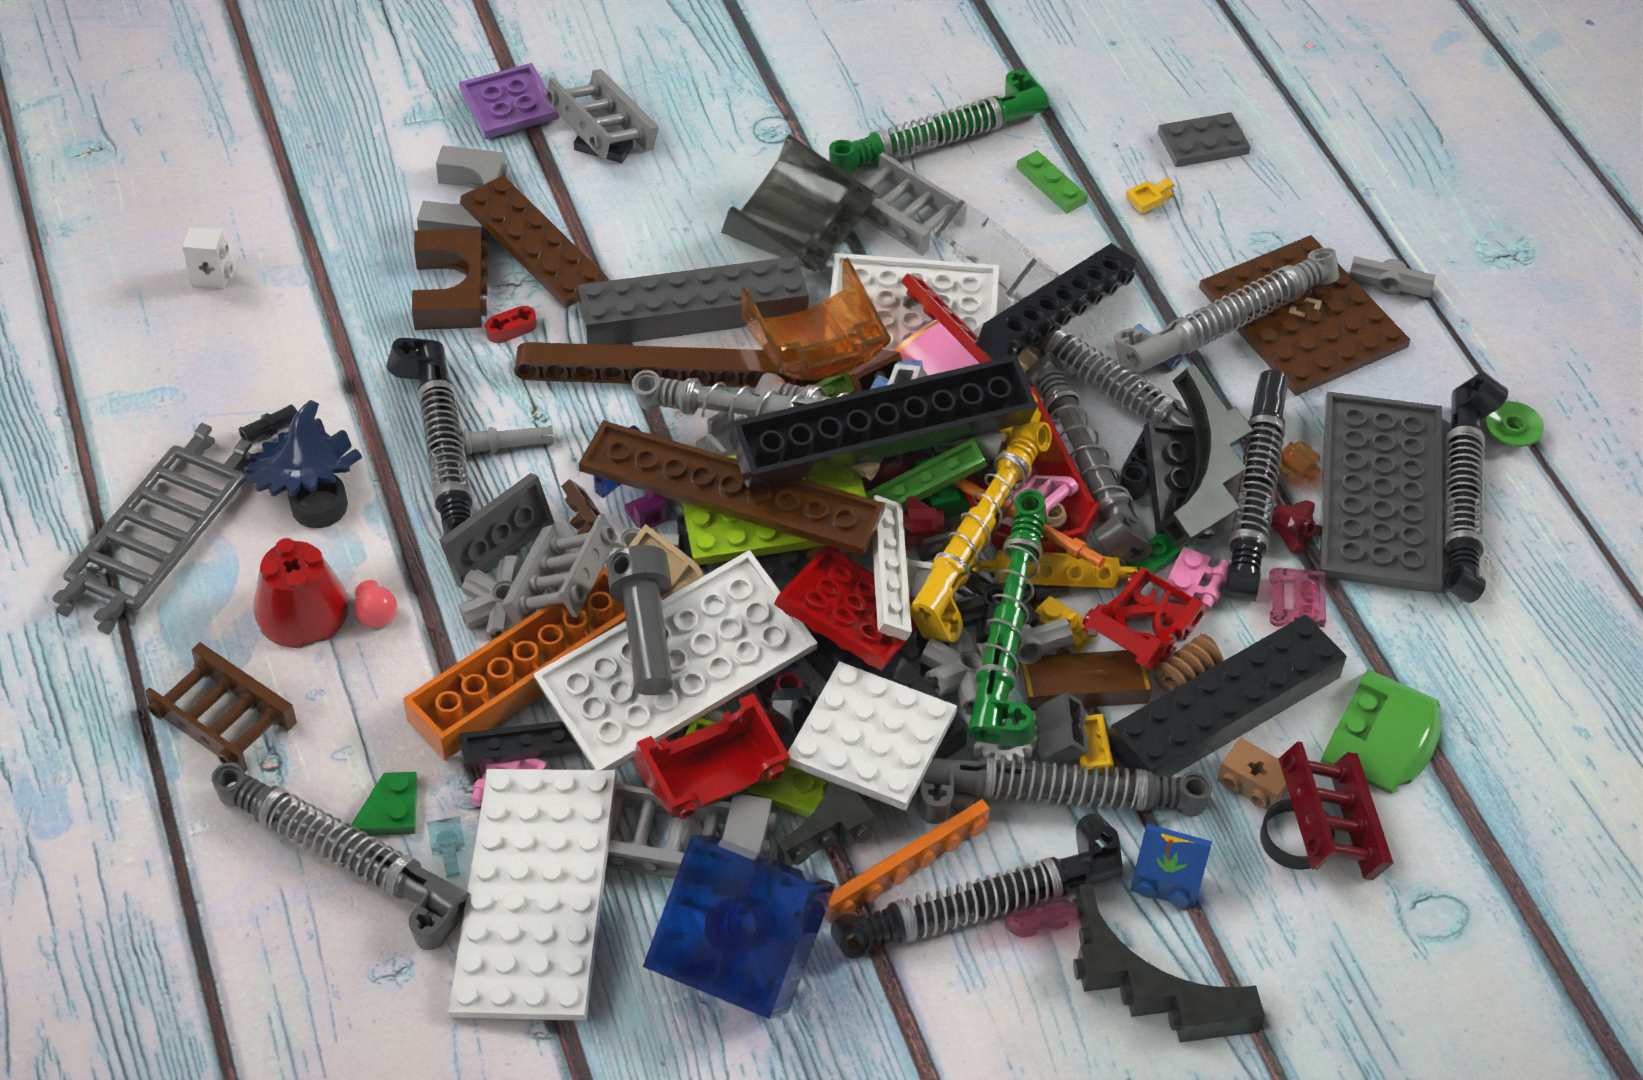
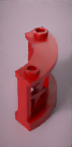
M1141 567L1138 572L1134 571L1126 582V588L1114 600L1105 605L1098 604L1095 610L1092 608L1088 611L1083 619L1082 624L1084 627L1082 630L1090 635L1100 633L1136 655L1135 662L1147 670L1155 669L1158 661L1162 663L1167 657L1172 656L1176 652L1177 647L1174 644L1178 639L1186 640L1208 609L1204 602L1188 595L1144 567ZM1150 582L1164 590L1165 594L1161 602L1154 603L1156 598L1155 589H1152L1149 596L1142 595L1141 590ZM1172 595L1187 605L1169 603V596ZM1154 616L1152 630L1155 635L1132 631L1127 627L1125 619ZM1161 617H1165L1163 624L1160 622Z

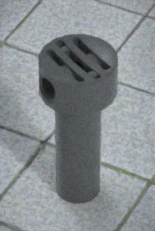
M628 546L611 554L606 561L610 596L617 601L624 602L635 691L642 695H658L667 692L673 686L661 597L667 594L672 587L668 556L662 548L656 546Z

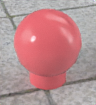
M374 580L363 581L356 587L354 610L359 622L369 628H382L388 625L397 613V601L394 595L388 589L379 586Z

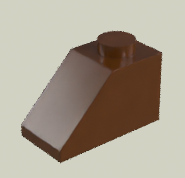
M884 349L861 360L849 375L855 393L869 390L878 375L890 379L895 363L903 361L900 352Z

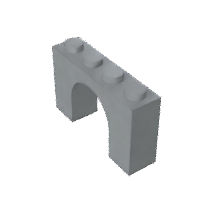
M442 145L436 162L438 183L466 186L476 189L502 175L509 179L510 164H506L504 152ZM422 202L417 217L418 230L481 228L482 240H486L487 236H491L461 204Z

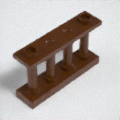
M199 642L191 650L195 664L194 669L164 696L150 687L145 691L149 702L148 709L157 719L162 720L164 718L213 752L222 764L231 762L238 764L245 773L248 769L243 752L271 725L276 726L279 724L289 731L297 723L293 704ZM203 677H210L217 682L187 712L174 704ZM232 692L240 698L210 728L197 720L225 693L230 694ZM255 708L263 714L234 744L220 736L248 709L253 710Z

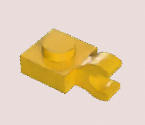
M1165 178L1155 185L1147 181L1127 190L1126 199L1140 214H1143L1163 205L1164 201L1171 199L1174 194L1169 189L1175 187V184L1169 178Z

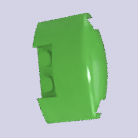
M1368 669L1359 682L1358 688L1337 728H1335L1320 762L1333 765L1347 752L1357 753L1369 785L1391 795L1398 792L1399 788L1397 786L1407 781L1409 783L1413 782L1422 773L1433 756L1441 730L1439 701Z

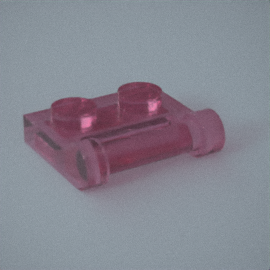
M1280 567L1271 569L1269 571V582L1272 584V610L1269 613L1271 625L1277 627L1284 626L1307 614L1318 627H1324L1326 623L1325 572ZM1285 583H1293V609H1285Z

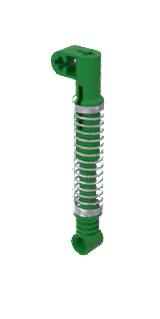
M1022 70L1011 71L1006 75L1005 96L1003 97L989 96L980 99L978 104L972 101L971 106L965 104L963 108L957 106L956 111L950 108L948 113L945 110H942L941 115L934 113L933 118L930 115H927L926 120L920 117L918 122L912 119L910 124L904 122L903 127L900 124H897L895 129L889 126L888 132L882 128L870 132L865 139L862 138L853 142L841 139L832 142L829 146L830 172L838 177L850 176L859 166L874 162L879 164V155L882 152L893 158L892 153L895 152L897 156L893 159L897 160L898 157L904 158L906 154L910 156L914 152L920 153L921 150L934 149L936 146H942L944 143L957 142L959 138L964 140L966 137H972L974 134L980 135L981 132L987 133L989 130L1000 129L1007 122L1046 111L1048 107L1046 93L1028 72ZM920 120H923V125H920ZM905 124L908 125L909 129L905 130ZM931 141L934 142V146H930ZM924 143L927 145V148H922ZM915 146H918L920 149L915 151ZM908 148L912 150L911 153H907ZM900 150H903L904 155H899Z

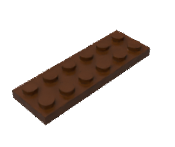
M504 175L461 195L460 204L564 308L579 301L578 285L609 280Z

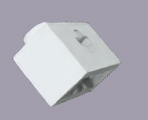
M189 227L183 244V251L192 286L225 289L228 278L233 276L234 266L233 262L229 261V243L224 240L223 231L221 229Z

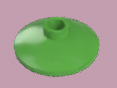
M1505 401L1498 410L1485 418V424L1489 433L1498 441L1510 446L1524 447L1532 445L1541 438L1544 431V423L1541 416L1533 408L1519 402Z

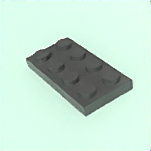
M533 473L528 474L439 539L459 588H461L465 576L470 570L475 571L478 569L486 574L498 566L499 560H502L505 556L513 555L537 537L542 527L555 523L539 477Z

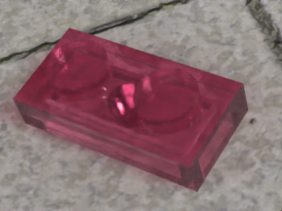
M1062 898L1003 915L1006 929L1015 936L1026 938L1036 935L1038 933L1037 930L1043 928L1057 929L1065 927L1069 924V921L1078 919L1079 916L1077 906L1068 899Z

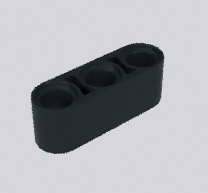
M1144 430L1122 467L1119 481L1120 485L1128 490L1133 501L1140 499L1150 484Z

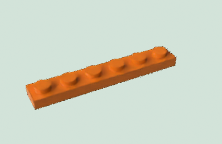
M983 799L979 800L824 896L823 916L831 924L837 917L843 914H852L856 907L866 901L872 902L876 900L888 887L893 884L899 885L903 883L912 872L919 868L925 869L930 866L936 857L944 852L950 853L954 851L968 837L980 835L988 826L990 807Z

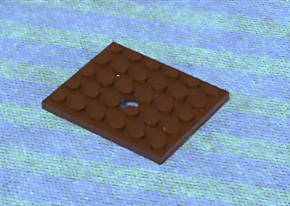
M1312 235L1202 279L1200 280L1199 289L1214 303L1216 299L1221 300L1224 295L1229 296L1231 292L1236 293L1238 288L1243 289L1245 285L1250 286L1251 282H1257L1259 278H1264L1267 274L1271 275L1273 271L1283 266H1295L1307 260L1308 254L1311 251L1323 247ZM1339 264L1340 277L1337 281L1325 285L1317 284L1305 290L1304 295L1299 299L1288 302L1285 306L1274 309L1271 313L1260 316L1257 320L1246 323V325L1237 329L1240 335L1272 370L1282 371L1288 376L1287 387L1295 396L1409 347L1411 339ZM1267 277L1266 280L1271 282L1270 277ZM1261 280V281H1259V284L1262 285V286H1263V281ZM1253 284L1252 288L1257 289L1256 284ZM1245 288L1247 293H1249V288ZM1242 291L1237 293L1240 297L1242 296ZM1306 297L1322 301L1326 310L1324 312H1320L1317 309L1308 310L1305 307ZM1291 305L1297 306L1296 311L1304 312L1305 317L1289 313Z

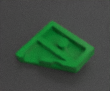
M417 772L383 773L350 826L357 827L359 832L365 831L368 836L415 834Z

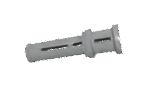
M552 425L497 431L493 427H489L487 431L470 432L466 429L464 430L466 456H470L472 452L490 451L492 454L498 452L499 448L554 444L553 436L541 437V435L553 434Z

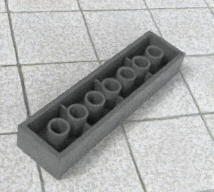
M798 256L578 285L579 309L587 344L616 345L808 318L809 294Z

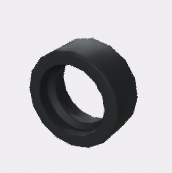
M334 474L336 480L334 483L319 481L317 490L313 491H327L336 496L326 506L309 508L302 505L300 502L303 498L313 493L304 487L295 496H290L288 493L293 517L300 524L309 528H323L341 520L347 511L348 500L343 481Z

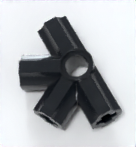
M970 570L971 574L968 581L956 590V593L964 598L954 602L961 615L963 628L978 623L976 643L981 644L988 641L990 626L987 624V620L993 618L994 608L1000 605L998 603H991L994 601L992 596L1003 594L1005 585L991 583L975 571ZM996 596L995 599L1001 602L1002 596ZM1021 605V610H1022V611L1024 612V614H1025V616H1024V621H1025V619H1026V612H1025V609H1024V608L1022 607V605ZM1025 605L1029 612V619L1026 624L1032 628L1037 627L1041 616Z

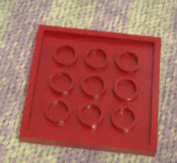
M826 546L784 588L774 603L786 615L798 619L808 625L814 632L824 635L834 641L840 648L852 652L863 659L866 664L876 667L881 671L918 629L911 615L912 633L906 641L879 632L877 627L874 573L830 546ZM909 595L910 606L915 599L911 595Z

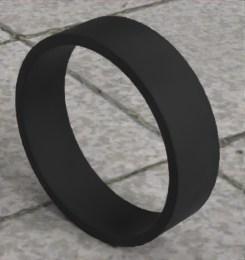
M1290 798L1278 801L1268 809L1264 816L1260 830L1262 847L1272 860L1284 867L1296 870L1310 869L1311 865L1308 856L1289 854L1277 847L1269 837L1267 831L1268 821L1280 813L1294 812ZM1330 829L1334 841L1335 830Z

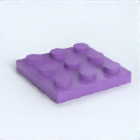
M533 63L459 82V90L485 139L560 119L559 114L545 101L547 88Z

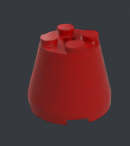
M290 538L279 540L276 546L264 555L259 569L254 599V614L261 633L278 645L302 648V644L314 642L322 638L326 641L340 630L348 615L347 594L343 584L323 557L322 552L307 542L293 541Z

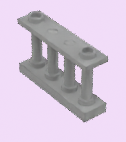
M602 69L592 71L589 85L565 89L555 78L549 79L545 101L601 159L607 158L610 144L634 139L644 150L654 149L659 126ZM591 95L596 101L579 104L574 98ZM606 110L610 115L593 118L589 113ZM620 124L625 130L608 133L603 127Z
M883 152L879 155L878 173L862 186L846 180L841 184L840 205L921 256L929 251L930 232L943 221L949 218L959 225L963 223L965 202ZM885 180L897 186L882 199L870 193ZM906 192L917 198L916 201L902 212L890 206ZM926 205L938 211L922 225L911 219Z
M604 514L597 516L590 532L562 538L553 525L542 527L501 604L514 626L531 616L537 608L562 603L565 604L572 617L579 615L617 539L614 528L609 524ZM582 546L580 552L563 555L566 549ZM572 566L568 572L553 575L558 568ZM562 586L558 592L543 595L547 588Z
M617 781L606 867L713 886V875L717 858L710 857L718 823L726 825L731 803L719 800L698 809L693 816L689 817L690 819L705 821L698 853L678 852L686 819H680L679 817L672 819L665 848L646 846L654 812L670 814L650 789L631 786ZM622 807L641 810L635 836L631 843L613 840Z

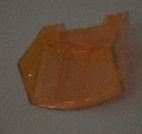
M849 258L843 259L842 290L815 306L793 314L762 318L748 288L741 289L742 322L781 374L799 380H820L841 375L872 359L891 341V337Z

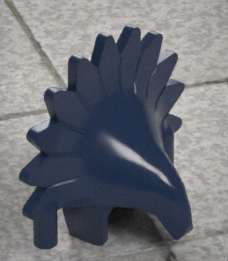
M309 400L295 414L289 431L287 433H279L278 442L262 443L264 451L251 454L250 458L254 463L244 468L246 473L250 474L246 477L248 484L257 483L255 485L257 492L269 489L271 496H276L287 489L290 496H295L303 487L311 492L316 491L319 481L334 483L336 480L333 473L349 472L350 466L362 459V455L357 449H354L343 456L352 447L347 432L340 430L332 436L326 433L322 420L320 418L314 419L319 404Z

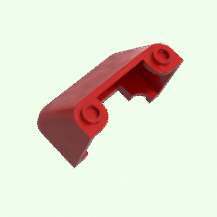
M754 693L739 699L741 708L733 714L730 711H726L723 713L721 721L669 743L664 737L659 739V744H656L652 736L636 742L634 767L640 778L671 817L687 819L693 816L698 809L763 781H775L786 773L785 769L789 764L790 756Z

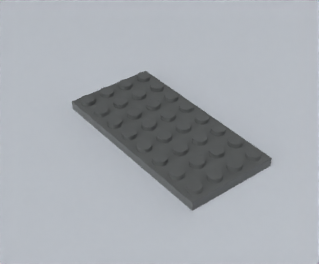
M1327 391L1324 416L1321 501L1322 530L1320 535L1319 577L1440 593L1443 586L1442 406Z

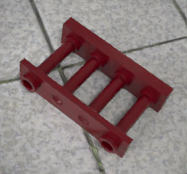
M1297 741L1278 758L1313 870H1318L1335 856L1357 860L1363 879L1374 880L1394 864L1357 753L1347 752L1337 762L1330 765L1308 760L1303 742ZM1313 774L1331 778L1335 791L1316 787ZM1321 801L1340 805L1344 818L1325 815ZM1330 829L1348 832L1353 846L1334 843Z

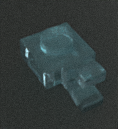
M460 816L427 822L432 855L443 854L447 879L460 876L456 852L466 850Z

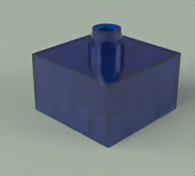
M691 835L642 967L768 1019L789 1013L836 884L714 835Z

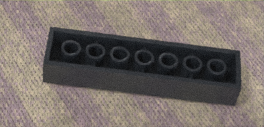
M1305 614L1112 724L1108 737L1110 750L1125 768H1128L1129 773L1133 777L1136 769L1151 771L1154 775H1159V778L1167 776L1168 779L1169 776L1172 777L1339 679L1347 656Z

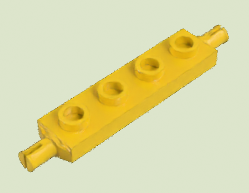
M999 550L995 560L979 559L976 570L977 572H994L996 581L998 583H1005L1006 580L1000 578L997 573L1002 569L1009 568L1010 559L1004 554L1003 550ZM1042 552L1041 559L1038 560L1039 571L1029 581L1035 585L1116 588L1119 578H1129L1134 571L1138 572L1136 566H1120L1119 558L1116 556L1102 555L1106 560L1104 565L1098 568L1082 558L1078 560L1069 554ZM1035 562L1030 563L1027 577L1035 572ZM1001 572L1000 575L1007 578L1008 572Z

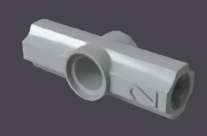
M1354 256L1349 274L1356 281L1377 285L1379 291L1386 295H1396L1403 291L1430 298L1436 277L1434 274L1408 269L1405 263L1398 259H1387L1382 263Z
M1067 618L1034 628L1028 624L1022 626L1021 633L1023 634L1024 644L1017 651L1016 659L1021 664H1033L1041 658L1044 652L1073 644L1074 638ZM987 642L978 644L976 646L978 654L983 659L985 652L982 650L981 647L982 645L987 644Z

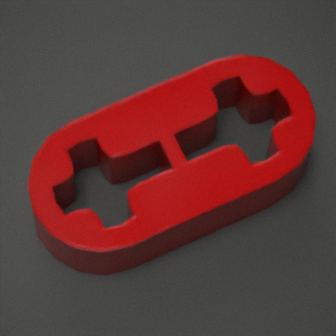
M519 306L492 316L485 324L487 339L493 343H504L530 333L537 325L535 310L529 306Z

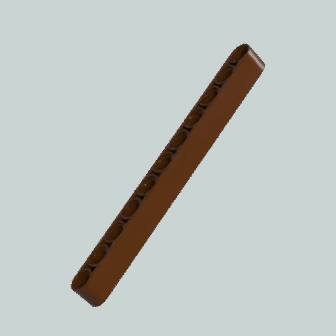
M525 342L517 347L514 373L518 378L529 381L632 384V379L637 373L651 370L656 372L659 377L665 379L685 381L687 378H698L702 386L713 387L716 383L723 382L727 387L742 388L744 386L756 388L763 374L773 373L783 378L787 384L806 387L809 384L814 385L825 379L826 359L823 354L814 351Z

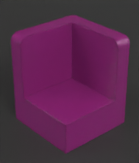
M644 491L645 496L625 504V511L637 528L642 529L645 524L652 528L667 521L666 502L661 495Z

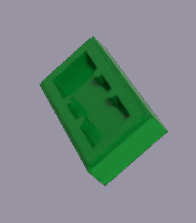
M1157 534L1149 540L1153 550L1146 559L1132 563L1124 561V564L1130 567L1136 566L1138 571L1141 567H1144L1151 573L1157 574L1179 557L1183 547L1188 548L1189 545L1185 544L1176 549L1167 535Z

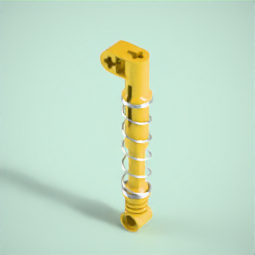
M1030 422L1012 428L1009 446L1006 450L999 453L994 460V468L997 474H986L984 477L986 484L989 486L985 494H973L972 498L977 506L970 508L968 513L964 512L961 514L962 522L956 532L949 534L950 542L946 549L935 556L931 565L932 571L910 606V613L924 639L929 640L931 637L937 641L956 642L960 638L963 623L952 597L958 587L963 586L968 581L971 574L970 570L978 564L979 552L990 544L991 532L1001 526L1003 521L1002 512L1012 507L1014 493L1024 487L1032 471L1031 465L1038 453L1049 449L1052 433L1048 423ZM988 476H994L991 484L987 481ZM1022 483L1018 489L1012 491L1015 484ZM1011 493L1012 500L1010 505L1000 510L1007 496ZM977 495H982L983 497L978 503L975 500V497ZM997 513H1000L999 523L997 526H995V516L997 515Z

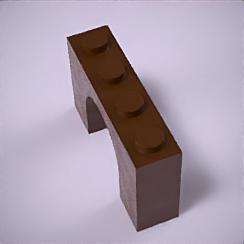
M481 228L415 231L414 253L417 270L453 269L462 272L467 277L461 283L451 288L412 290L414 330L482 328V316H487V299H483V296H488L487 279H483V276H488L487 259H483V256H488V240H482Z

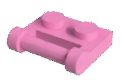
M1035 475L1025 483L1020 491L1014 493L1013 506H1015V498L1020 492L1029 489L1037 490L1045 498L1048 517L1051 509L1066 496H1072L1078 490V484L1072 477ZM1011 496L1006 500V502H1011Z

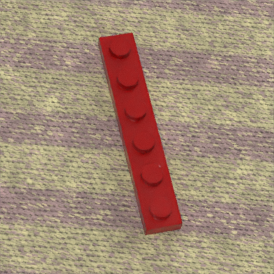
M908 273L905 275L901 283L908 289L906 294L924 306L922 310L927 316L934 320L937 319L979 363L995 360L976 346L978 336L923 279Z

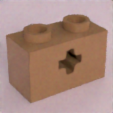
M1241 737L1221 763L1216 781L1220 782L1226 789L1235 791L1249 799L1257 807L1268 810L1273 804L1281 801L1288 792L1278 758Z

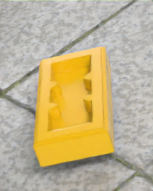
M1103 714L1085 716L1084 729L1088 739L1087 754L1078 757L1081 773L1083 774V767L1085 765L1088 767V775H1093L1095 766L1098 767V774H1102L1105 767L1108 768V772H1114Z

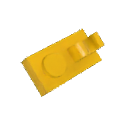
M1051 596L1035 610L1041 616L1037 626L1067 618L1074 638V643L1067 646L1077 653H1081L1098 635H1090L1083 631V618L1078 616L1077 612L1072 611Z

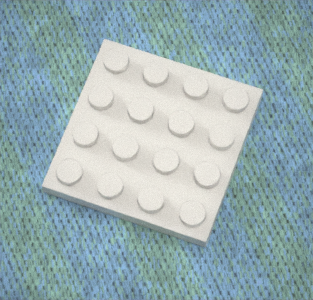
M839 661L788 751L790 756L788 765L906 811L956 715L957 705Z

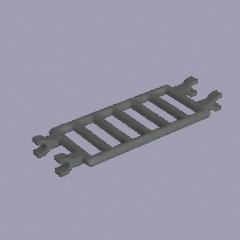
M201 422L195 430L193 438L184 448L178 445L172 446L64 572L63 578L69 584L64 590H59L52 597L53 602L60 604L56 609L57 613L68 617L73 611L76 601L88 590L110 600L105 608H100L93 616L94 620L101 622L97 626L98 631L109 635L114 629L117 619L126 608L135 611L139 610L245 482L246 475L240 470L244 465L252 462L250 458L252 453L248 452L252 447L251 442L240 439L229 459L224 464L200 455L204 449L210 448L215 443V439L208 436L212 431V427ZM179 458L230 479V481L221 491L170 470L169 467ZM161 478L214 501L205 511H202L154 491L152 488ZM142 499H145L191 518L196 522L188 532H185L134 509ZM126 519L179 543L169 554L116 530ZM107 541H110L162 564L150 575L98 551ZM91 562L143 584V587L133 597L79 573Z

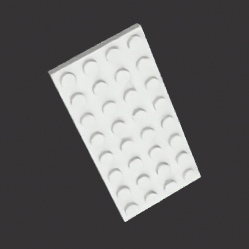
M748 550L661 600L673 681L672 688L667 692L658 695H642L635 691L626 621L535 672L533 676L593 769L612 770L635 756L637 741L652 736L655 743H658L659 739L670 736L816 650L818 647L816 640L803 622L786 615L783 610L774 605L777 596L781 592L752 552Z
M487 769L468 885L470 896L465 904L448 1013L451 1018L587 1021L618 778L616 770Z

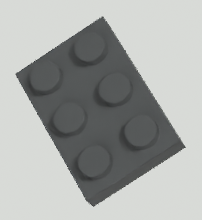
M1232 112L1158 126L1157 133L1175 167L1247 155L1251 147Z

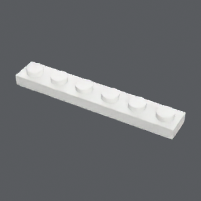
M875 495L873 500L885 503V511L872 537L877 627L879 632L906 641L912 633L902 504Z

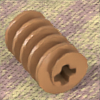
M1201 633L1198 637L1193 638L1190 643L1185 644L1182 649L1167 657L1164 662L1156 665L1154 669L1155 676L1161 688L1170 692L1221 663L1224 659L1214 640L1210 636Z

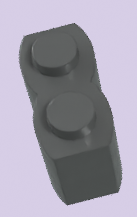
M1065 692L1047 701L1036 709L1035 726L1039 732L1038 755L1044 762L1050 765L1056 763L1057 768L1087 754L1088 739L1084 729V707L1081 700L1069 692Z

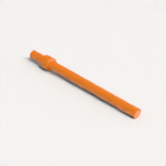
M965 478L953 483V486L971 496L975 493L985 494L986 492L985 489ZM977 495L975 498L981 500L983 496ZM1004 501L1000 510L1008 507L1010 503ZM1012 505L1009 510L1002 513L1014 520L1015 506ZM1047 524L1043 527L1041 535L1066 549L1067 554L1078 560L1082 558L1098 568L1104 565L1106 558L1089 549L1087 543L1078 538L1072 539Z

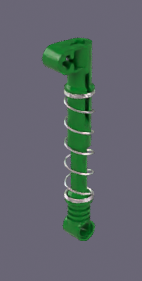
M1033 489L1024 490L1015 498L1016 511L1011 534L1005 539L1003 545V552L1010 559L1008 569H1002L997 573L1000 578L1006 580L1003 594L992 596V599L1000 605L994 608L993 618L987 620L990 631L987 644L981 647L985 652L983 664L976 669L975 682L978 687L968 734L979 742L1025 746L1035 737V724L1030 707L1020 702L1007 701L1008 693L1014 688L1016 682L1015 673L1019 668L1016 654L1024 644L1023 634L1021 633L1022 626L1029 619V612L1024 603L1029 601L1034 595V587L1029 579L1034 577L1039 571L1038 560L1041 559L1043 552L1040 539L1042 529L1047 522L1045 498L1042 493ZM1035 562V572L1027 577L1030 563ZM1008 572L1007 578L1001 576L1000 573ZM1027 580L1031 587V594L1022 602ZM1002 596V601L996 600L995 597ZM1021 605H1022V607L1025 609V612H1026V619H1025V621H1024V616H1025V614H1024V612L1021 610ZM1003 719L1006 720L1005 726H1002Z

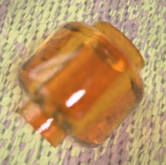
M1291 441L1281 453L1279 471L1295 484H1300L1305 479L1310 483L1321 470L1317 466L1320 462V455L1303 441H1298L1295 444Z

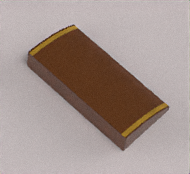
M1128 650L1042 655L1033 664L1025 665L1018 662L1024 704L1030 707L1031 711H1036L1038 706L1065 692H1069L1081 700L1084 708L1148 704L1152 686L1148 670L1135 662L1137 656Z

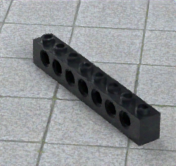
M1110 243L983 323L976 346L995 360L1014 355L1018 357L1023 350L1028 347H1034L1043 337H1049L1056 327L1066 326L1072 318L1077 315L1081 316L1087 308L1092 305H1098L1107 295L1112 296L1121 286H1127L1134 278L1135 272L1133 270L1137 260Z

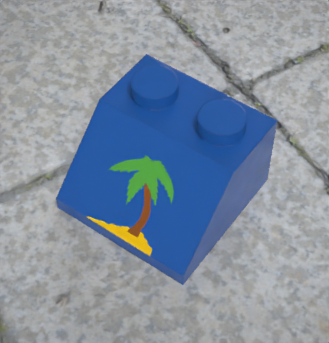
M1147 823L1130 891L1146 898L1154 897L1171 902L1178 907L1194 909L1212 841Z

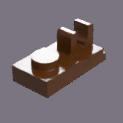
M569 479L561 486L567 495L565 501L573 511L577 512L579 510V513L571 519L570 524L576 529L584 525L583 529L577 533L578 535L588 533L597 516L601 513L585 489Z

